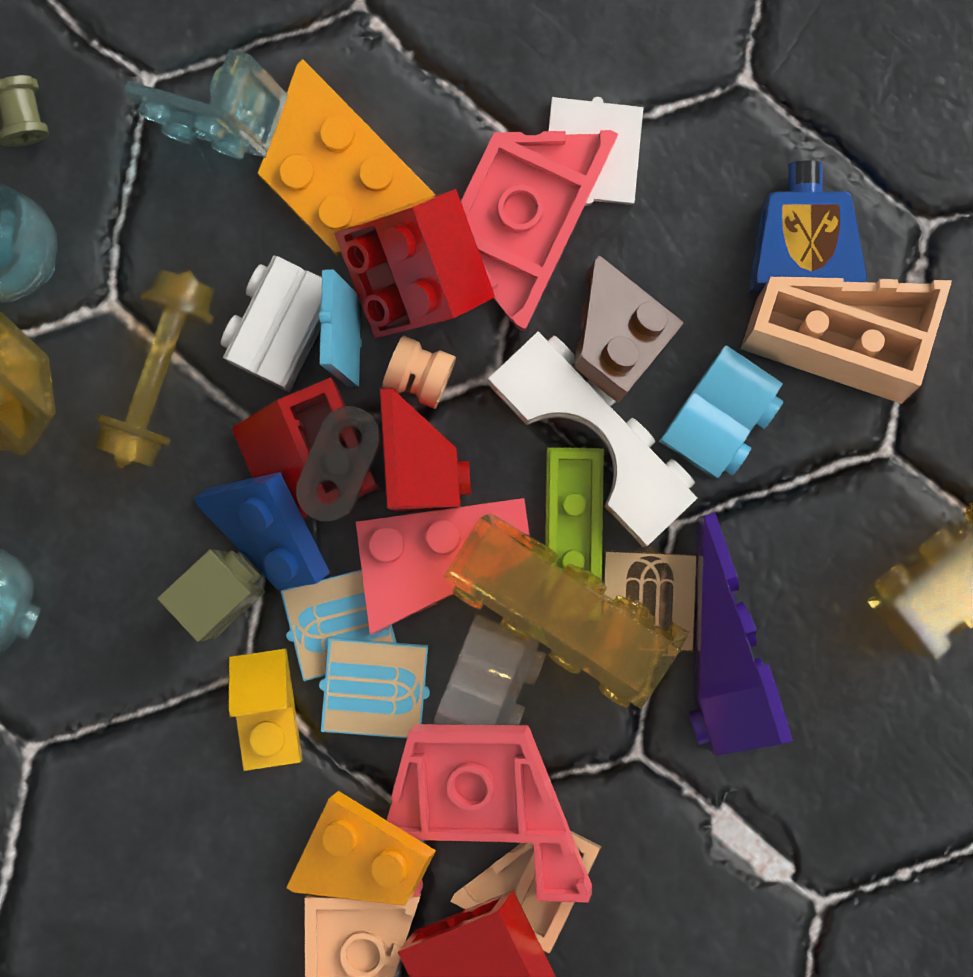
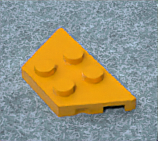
M303 59L297 64L258 174L320 240L339 257L342 256V253L334 235L335 232L411 203L435 196V194Z

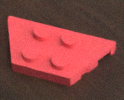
M600 130L599 134L566 135V131H543L538 135H525L522 132H494L461 200L495 294L494 300L516 328L523 332L528 327L617 140L618 133L612 130Z

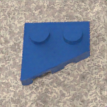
M280 472L208 487L193 498L201 511L277 590L317 584L330 573Z

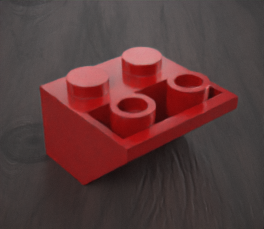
M456 189L411 203L334 233L374 339L453 319L495 297Z
M331 377L274 401L232 427L252 478L280 472L304 520L380 489L338 386Z

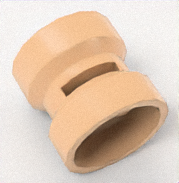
M403 335L392 355L382 387L392 388L398 394L405 391L417 396L419 403L435 409L448 383L456 357L441 350L435 353L423 350L419 341Z

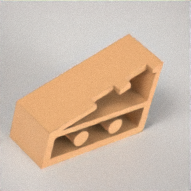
M770 277L756 300L741 350L902 404L922 384L952 280H934L931 284L898 283V279H879L877 283L843 282V278Z

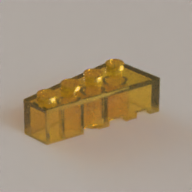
M493 513L480 517L443 575L445 579L455 585L452 592L472 607L481 609L483 605H486L503 617L500 622L501 625L516 637L524 641H530L534 637L552 649L549 654L550 658L562 668L574 674H579L582 669L601 682L598 687L599 690L613 702L623 707H628L632 703L642 709L680 652L689 631L674 622L670 624L667 630L662 629L654 624L656 620L648 613L650 609L631 596L625 598L617 595L615 599H612L604 594L607 587L596 575L571 563H568L565 569H562L554 564L559 556L551 548Z

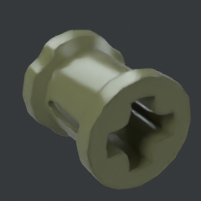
M24 75L0 79V145L7 147L26 146L48 138L50 134L49 129L40 120L35 93L39 90L37 79Z

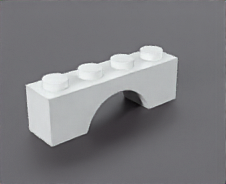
M538 331L488 378V385L526 425L548 418H567L586 425L601 438L608 449L613 466L612 487L604 507L642 547L648 546L697 499L689 489L695 484L694 480L675 460L670 459L665 464L650 449L655 443L651 434L634 418L625 423L610 407L616 401L590 380L586 382L571 366L575 361L574 354L559 338L553 336L547 341Z

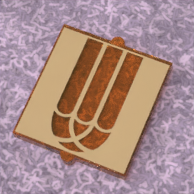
M647 547L645 552L604 550L600 649L641 651V654L645 657L651 656L653 652L694 653L698 554L659 553L654 547Z

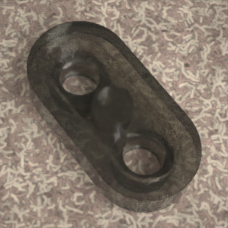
M352 406L338 408L331 412L321 425L296 488L300 507L307 515L324 522L340 520L348 515L356 504L379 449L381 438L377 423L363 409ZM350 427L359 429L362 434L361 443L353 449L343 447L340 441L342 432ZM332 481L337 484L339 495L334 502L326 504L320 501L318 489L324 482Z

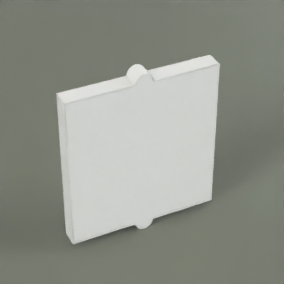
M552 97L548 131H566V135L599 134L600 130H612L618 133L617 140L585 206H590L593 201L624 205L634 204L643 107L603 103L601 97H595L592 101Z

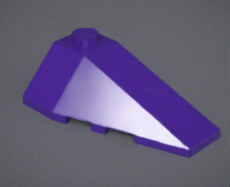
M711 513L697 518L693 698L697 710L688 712V716L697 744L707 743L709 750L718 756L791 742L793 739L769 664L764 665L760 657L755 659L753 657L751 647L757 645L755 636L757 630L750 612L748 613L744 602L736 603L733 592L740 589L738 576L715 513Z

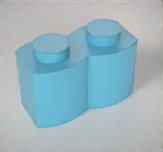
M725 345L658 442L714 480L718 479L723 471L733 476L751 451V447L744 443L750 431L756 424L765 429L784 401L776 396L783 383Z

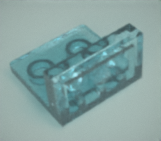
M232 49L228 50L223 66L219 67L213 75L209 104L132 81H127L124 93L140 106L138 113L141 116L163 125L161 132L164 135L187 144H193L195 137L211 141V147L214 150L237 159H243L245 152L266 158L288 94L251 55Z

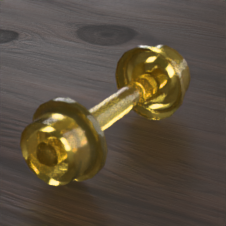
M159 270L152 287L148 291H142L139 297L141 300L164 310L130 407L124 422L101 414H97L96 421L100 424V432L95 448L115 454L114 459L119 468L130 465L132 460L152 467L159 450L163 446H169L171 442L170 438L146 430L185 319L212 325L214 317L210 314V306L215 291L197 282L191 270L180 275Z

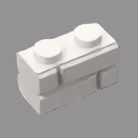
M274 255L268 267L260 264L254 271L246 289V295L252 297V300L243 318L234 315L223 333L221 345L227 348L223 358L230 364L290 392L321 330L319 313L321 311L322 278Z

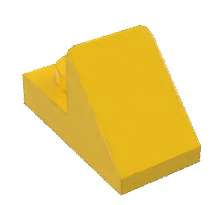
M287 648L229 657L230 717H236L244 771L300 763L303 760Z

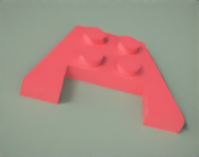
M414 724L407 736L391 796L392 803L387 821L418 840L532 843L534 846L537 901L589 903L592 895L591 881L529 725ZM422 879L413 897H418L423 888Z

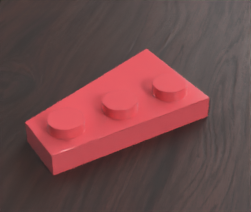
M521 498L357 521L356 529L370 635L373 636L404 618L436 605L437 602L469 586L472 587L533 557L525 499Z

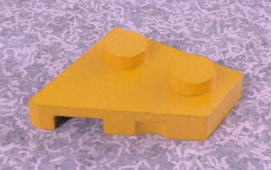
M337 791L328 799L286 888L294 893L405 906L413 897L436 850L340 791Z

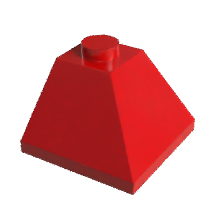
M392 388L380 389L387 508L393 512L461 507L460 495H471L469 461H458L456 447Z

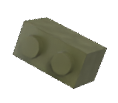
M209 549L157 599L197 642L216 639L265 593L257 583L263 575L240 551L236 554L232 550L228 552Z

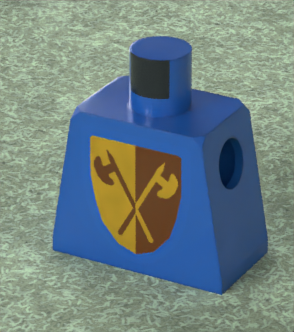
M805 160L788 164L789 192L770 193L762 204L750 274L749 292H761L770 277L843 278V282H867L851 194L849 192H823L822 162Z

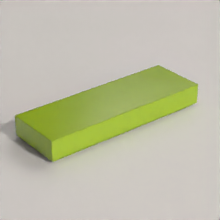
M546 449L544 618L601 619L604 449Z

